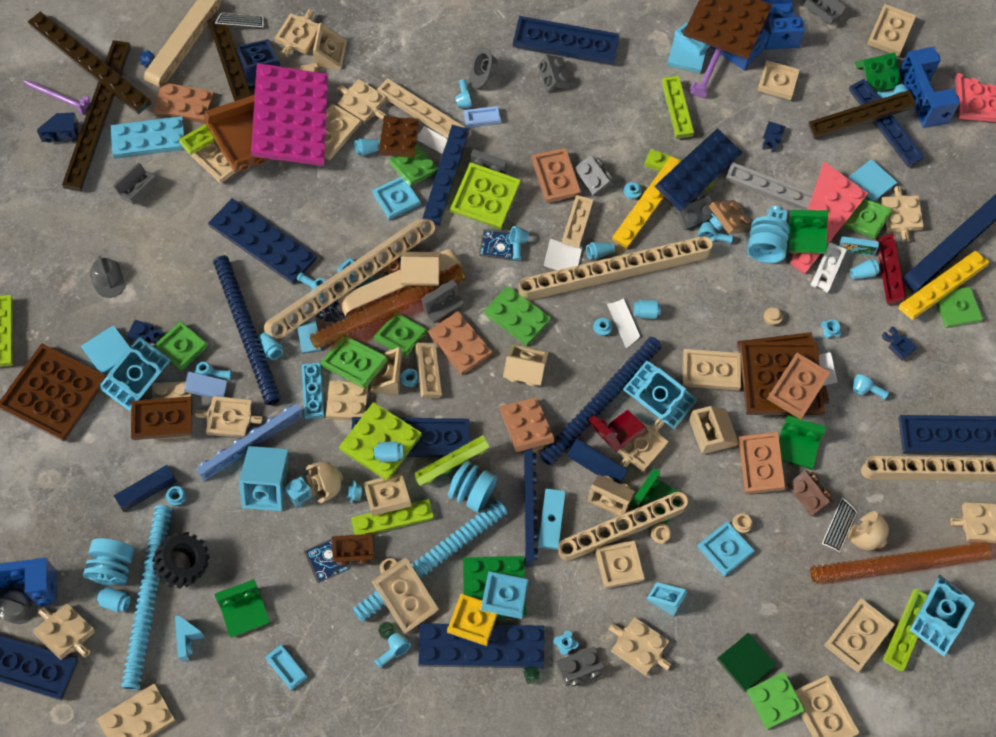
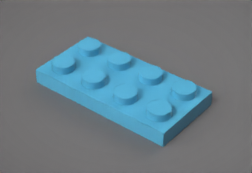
M178 116L111 125L114 159L185 150L179 143V139L185 136L183 117Z

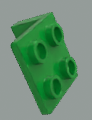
M895 52L855 62L856 69L863 67L866 81L875 93L895 88L901 84Z
M829 210L790 211L789 253H827Z
M787 415L779 437L782 461L813 469L819 441L824 435L826 426Z
M653 468L633 498L631 508L635 510L678 491L658 479L661 472ZM674 500L673 504L676 507H679L681 501ZM660 507L654 509L659 515L665 513L664 509ZM670 519L663 521L661 523L667 525Z
M255 579L214 594L220 606L230 638L270 623Z

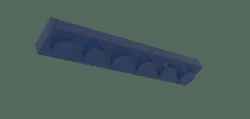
M865 79L849 86V91L860 105L880 99ZM893 115L873 121L908 168L924 159L922 152Z
M452 125L422 218L432 220L437 226L441 225L469 135V128Z
M532 448L524 450L525 567H533L534 560H538V548H534V541L538 540V530L534 529V522H537V509H533V503H537V491H533V484L537 482V473L533 472V465H536V453H532Z

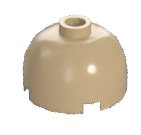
M321 461L306 467V470L309 469V474L306 475V482L311 489L312 496L317 495L319 498L316 501L323 503L334 498L339 493L343 476L341 471L337 470L334 465Z
M876 511L869 512L860 519L862 523L858 528L855 524L848 534V539L857 548L865 551L883 548L887 543L886 539L889 534V527L884 517Z

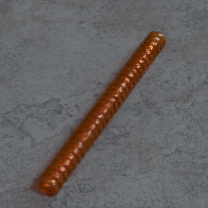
M457 266L456 269L452 268L450 271L440 274L439 286L415 285V288L411 287L410 290H405V293L400 292V295L396 294L394 298L391 296L389 300L380 301L379 304H374V307H368V310L365 308L363 312L359 311L358 314L354 313L352 317L348 316L347 319L343 318L342 321H337V324H331V327L326 326V329L322 328L320 332L317 330L315 334L311 333V343L316 349H319L320 346L324 347L326 343L330 344V341L335 342L336 339H341V336H347V333L350 335L352 331L356 332L357 329L361 330L363 326L367 327L368 324H373V321L378 322V319L382 320L384 316L393 315L394 312H399V309L404 310V307L408 308L410 305H414L415 302L419 303L427 293L435 291L444 283H448L451 280L456 284H460L461 281L464 282L466 280L465 273L460 266Z
M983 541L981 543L976 542L975 544L970 543L969 545L964 544L963 546L958 545L957 547L948 546L939 549L934 548L933 550L928 549L927 551L922 550L921 552L915 551V553L909 552V554L905 552L903 555L898 553L897 555H885L884 557L879 556L878 558L873 557L872 559L867 558L860 561L856 559L854 562L849 560L848 563L843 561L842 564L836 562V564L811 566L810 576L814 584H818L819 581L824 583L825 581H837V579L843 580L844 578L847 580L850 577L854 579L856 576L861 578L862 575L867 577L868 574L873 576L874 573L875 575H880V573L910 571L911 569L916 570L917 568L922 569L929 566L935 567V565L941 566V564L945 566L947 564L952 565L953 563L958 564L959 562L987 560L991 556V549L989 544Z

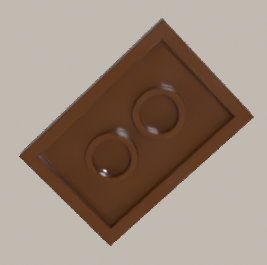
M384 117L379 155L415 157L419 119L411 117Z
M191 396L131 401L132 440L193 436Z

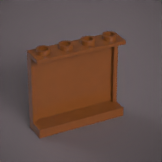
M255 95L205 111L204 123L234 172L245 171L251 166L261 165L265 161L271 160L251 156Z

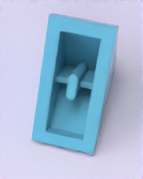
M313 316L297 327L302 354L321 351L316 317Z
M656 582L646 599L674 616L688 592L686 589Z

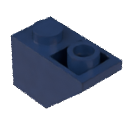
M74 112L56 113L37 129V133L41 142L78 140L79 122Z

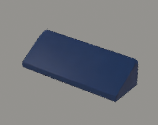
M576 439L567 454L570 459L594 474L609 476L618 484L628 471L625 467L580 439Z
M165 465L113 496L122 511L125 512L175 483L177 480L169 467Z

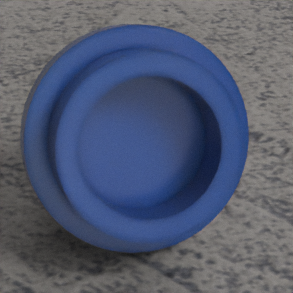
M150 50L142 51L140 65L148 68L155 58L154 53H151Z

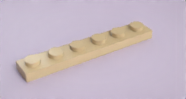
M388 78L377 89L378 92L386 96V100L414 118L419 119V121L447 139L452 125L464 127Z

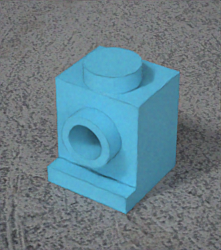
M302 477L291 480L287 487H285V494L296 508L313 497L310 487Z

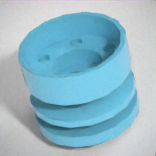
M762 216L753 220L747 246L748 255L752 259L763 263L782 261L786 256L787 241L790 233L789 224L773 216Z
M466 460L452 479L448 498L454 500L457 497V502L461 504L467 497L466 507L480 513L494 490L498 476L487 470L478 476L479 466L475 465L472 468V463Z
M93 539L88 553L93 559L86 561L85 566L87 568L84 569L83 577L103 585H126L128 579L126 575L129 574V569L124 565L131 564L134 548L127 543L117 540Z

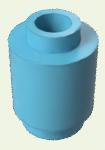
M657 300L634 301V316L642 319H657V315H661V304H658Z
M397 441L378 442V446L374 447L375 459H379V462H396L398 459H403V444L397 443Z
M110 587L101 590L97 597L100 607L118 613L125 612L131 600L127 593Z

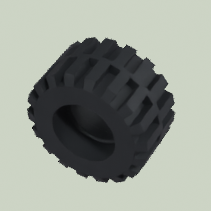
M176 532L174 536L171 534L164 539L156 549L152 562L155 563L152 567L153 570H157L155 575L157 578H162L161 582L163 584L168 582V587L173 588L176 585L177 589L183 586L186 588L192 583L194 584L204 574L205 569L209 565L207 561L210 559V556L206 554L208 551L207 546L203 547L202 545L204 541L196 539L197 535L189 536V532H184L181 535V532ZM179 551L186 554L190 560V568L182 569L177 567L171 559V552Z

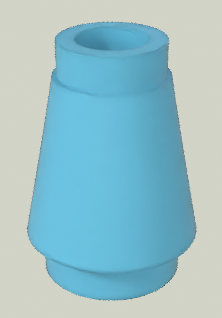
M359 138V140L354 142L357 155L364 156L379 151L380 140Z
M591 242L586 246L587 257L593 260L614 254L615 252L613 243Z
M869 259L850 269L853 280L875 277L880 272L875 259Z
M265 332L259 336V340L266 357L271 360L280 358L283 354V346L272 336L267 335Z

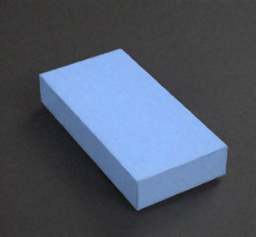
M498 106L464 110L466 128L501 124Z
M188 372L184 392L209 398L213 396L224 397L227 381Z

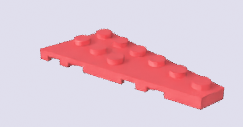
M957 72L955 76L956 95L960 99V104L957 107L958 119L996 122V86L979 83L978 79L965 78L963 74Z
M823 162L807 210H829L827 223L828 245L868 193L829 164ZM793 253L790 264L805 274L820 254Z

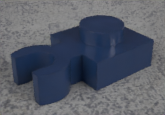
M769 121L763 136L765 140L762 149L770 145L772 147L771 152H774L777 143L780 144L785 126Z
M134 320L127 337L134 341L141 337L146 342L151 340L155 345L159 341L155 337H164V333L160 329L153 330L154 328L151 324Z
M893 326L889 329L892 336L886 332L882 334V338L891 343L888 348L901 361L917 348L904 334L899 336L897 329Z

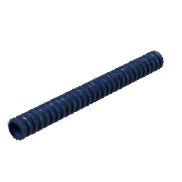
M225 255L218 256L213 260V265L231 309L230 311L247 353L249 363L255 374V379H257V384H259L258 387L261 389L262 398L265 405H274L281 400V396L275 385L269 364H267L266 356L256 334V329H254L253 321L236 280L229 257Z
M649 337L636 350L633 356L621 366L618 373H615L614 377H611L610 381L606 382V385L599 390V393H596L595 397L591 398V401L583 407V410L581 409L579 414H576L575 418L568 423V426L564 427V431L562 430L560 435L556 436L554 443L548 444V448L546 447L544 452L540 453L541 459L546 464L553 466L555 464L554 461H558V457H561L562 453H565L566 449L570 448V444H573L574 440L578 439V436H581L582 432L590 426L589 419L594 415L598 417L605 410V407H608L609 403L621 393L624 386L628 384L646 361H650L658 353V350L662 349L658 339Z

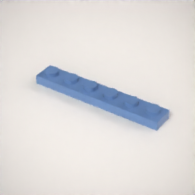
M297 403L286 407L278 416H273L261 427L252 429L249 435L237 439L229 448L220 450L212 459L203 461L196 468L203 482L247 453L248 446H259L302 418L301 408Z

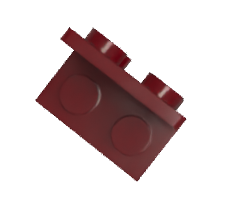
M629 410L623 412L609 424L604 419L599 420L595 415L589 419L597 434L615 452L624 448L626 444L646 430V426Z

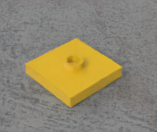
M460 594L447 633L487 646L498 614L481 611L482 600Z

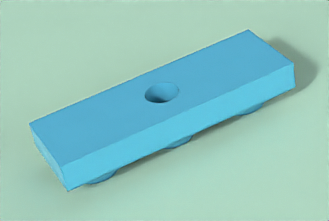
M320 362L301 364L305 419L325 418Z
M545 489L538 548L558 550L565 491ZM553 518L555 521L550 522L548 519Z

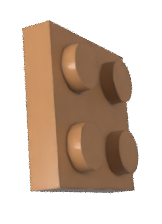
M735 200L715 201L709 206L728 234L751 231V219L745 215L740 204Z

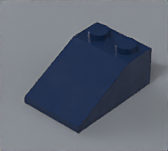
M269 39L235 46L249 87H255L257 63L280 67L279 59Z

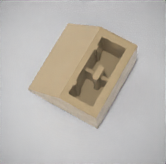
M709 406L692 411L689 421L701 454L739 445L726 409Z

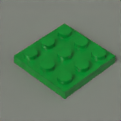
M524 556L463 557L464 595L483 601L488 571L525 578ZM526 599L522 618H526ZM500 614L497 615V618H515Z

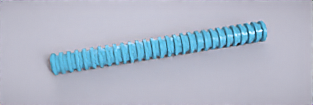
M496 500L495 504H490V508L486 507L485 511L480 512V515H475V519L471 518L470 522H466L465 526L460 527V530H455V534L451 533L450 537H446L445 541L440 542V545H435V549L431 548L429 553L426 552L425 556L420 557V560H415V564L411 563L418 577L422 579V575L426 576L428 571L431 572L433 570V567H438V563L442 564V560H447L448 556L451 557L453 555V552H458V548L462 549L463 545H467L468 541L471 542L473 540V537H478V533L482 534V530H487L488 526L491 527L493 522L496 523L498 521L497 519H502V515L506 516L507 509L504 504ZM376 590L373 595H368V599L364 598V602H359L357 607H353V612L362 622L366 621L365 618H370L372 613L375 614L377 609L381 610V606H386Z
M166 505L154 507L156 511L153 513L155 518L152 519L154 524L151 525V536L148 539L150 541L147 544L149 548L146 550L148 554L145 556L144 573L141 576L143 579L140 581L142 585L139 587L141 592L138 593L140 598L137 599V611L134 613L136 617L133 618L135 624L132 625L134 630L131 631L132 637L129 639L131 641L128 645L130 650H127L129 656L126 657V669L123 671L125 676L122 677L124 682L121 683V687L127 690L140 689L139 683L142 681L140 678L143 675L141 669H144L142 663L145 662L144 656L147 654L145 652L148 648L146 643L149 642L147 637L150 636L148 631L151 630L149 625L152 624L151 618L154 615L152 612L155 610L153 605L156 604L154 599L157 598L155 593L158 592L156 587L159 586L158 580H160V577L157 578L155 575L157 570H153L152 566L155 562H152L156 549L168 537V525L171 523L169 519L172 517L170 513L173 512V509Z

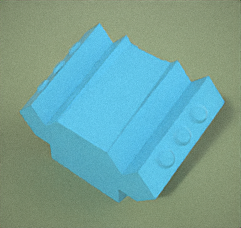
M139 337L101 383L100 389L130 411L131 401H137L142 397L171 359Z
M649 361L643 364L623 389L672 429L678 426L698 401L686 388Z
M939 574L910 631L942 656H945L960 633L975 603L970 597Z

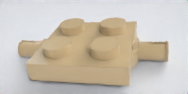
M308 9L305 16L289 14L274 38L275 43L285 46L281 52L283 56L288 57L291 50L304 54L308 52L316 39L319 25L311 20L314 15L313 10Z
M360 79L349 89L342 84L337 86V91L344 94L337 102V106L360 119L364 125L374 116L379 117L383 121L384 117H387V114L380 110L386 101V96Z
M896 186L894 187V197H882L881 205L892 208V213L884 226L885 232L901 233L902 242L905 243V240L906 242L910 241L908 232L923 229V220L919 196H903L902 187Z
M213 396L208 411L196 409L195 418L207 419L206 434L214 436L244 438L247 435L250 423L262 425L263 416L251 415L252 400Z
M659 418L652 426L643 423L646 426V430L626 444L624 448L617 451L624 458L619 463L621 466L626 468L631 463L644 472L668 445V441L658 432L662 425H664V422Z
M964 502L962 505L963 517H951L950 525L962 526L966 533L967 542L996 544V504Z
M64 605L53 614L46 607H42V610H39L38 614L45 620L33 632L60 660L76 650L83 657H87L91 651L84 643L95 633L94 628L70 605Z
M635 617L624 629H621L614 623L610 625L608 630L618 636L617 642L611 650L612 653L645 676L651 667L656 664L666 669V671L669 669L672 663L662 657L663 649L669 640Z

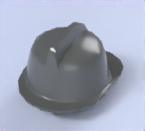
M482 47L474 55L469 82L475 89L482 87L487 79H490L497 71V59L488 48Z
M98 256V260L93 263L90 270L94 288L102 297H115L123 291L125 285L120 266L114 260Z
M13 587L0 588V619L13 624H23L31 620L35 615L37 605L25 591Z

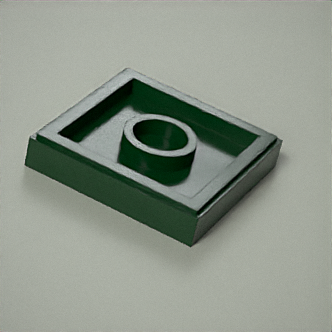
M749 633L716 659L744 692L776 666Z

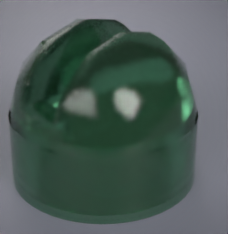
M383 622L378 629L380 637L388 640L395 633L394 625L390 622ZM390 626H391V628H392V629H388V630L383 631V632L381 631L382 629H385V628L390 627Z
M529 666L523 668L524 677L528 685L538 681L540 672L536 667Z

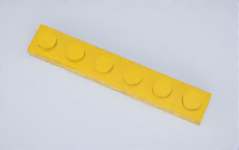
M672 156L668 159L613 235L612 240L626 249L629 248L665 197L654 186L681 161Z
M977 251L972 252L902 302L898 309L911 320L915 319L987 267L989 260Z

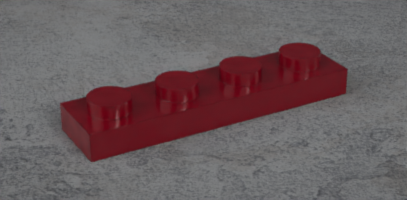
M892 233L876 238V241L879 242L877 250L886 302L889 306L904 302L907 299L896 236Z

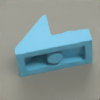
M175 616L178 658L181 662L190 661V654H193L192 642L189 640L202 639L205 636L185 619Z

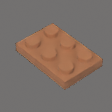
M163 82L153 113L154 115L170 118L182 116L183 120L204 123L205 111L210 110L215 94L214 91Z
M566 148L531 156L545 203L573 198L576 195L580 196L581 191Z
M458 311L428 331V336L461 376L492 355L489 347Z
M796 353L767 400L797 418L802 419L831 372Z
M537 397L500 406L501 415L516 452L554 443L553 434Z
M778 432L738 436L745 494L785 490Z

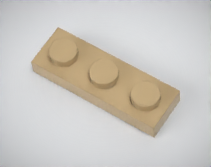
M576 195L563 235L562 244L580 248L594 199Z
M417 343L415 351L421 398H440L442 392L435 343Z

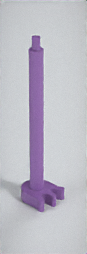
M716 48L701 85L694 82L690 88V94L700 98L707 96L708 89L706 86L721 54V49Z
M24 80L27 86L77 108L78 113L87 115L90 97L84 95V98H80V102H77L37 83Z

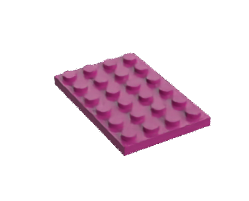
M257 63L251 156L319 166L324 165L328 74Z

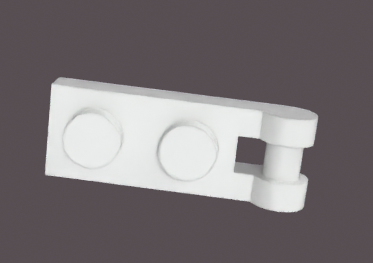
M829 242L827 253L824 254L810 286L815 288L817 286L822 288V291L828 293L847 249ZM820 277H823V278L827 279V281L824 282V281L819 280V279H820Z

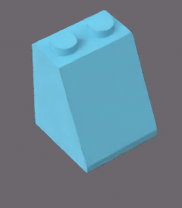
M248 446L239 479L242 508L282 511L289 466L288 449Z

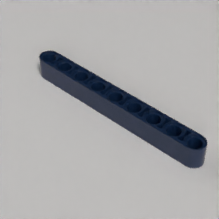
M996 194L904 276V283L916 293L996 222Z

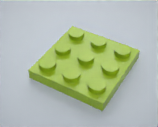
M470 162L450 212L501 230L521 180Z
M373 402L338 448L339 451L388 481L420 439L422 433ZM397 441V443L403 444V459H398L396 462H379V459H375L374 447L378 446V442Z

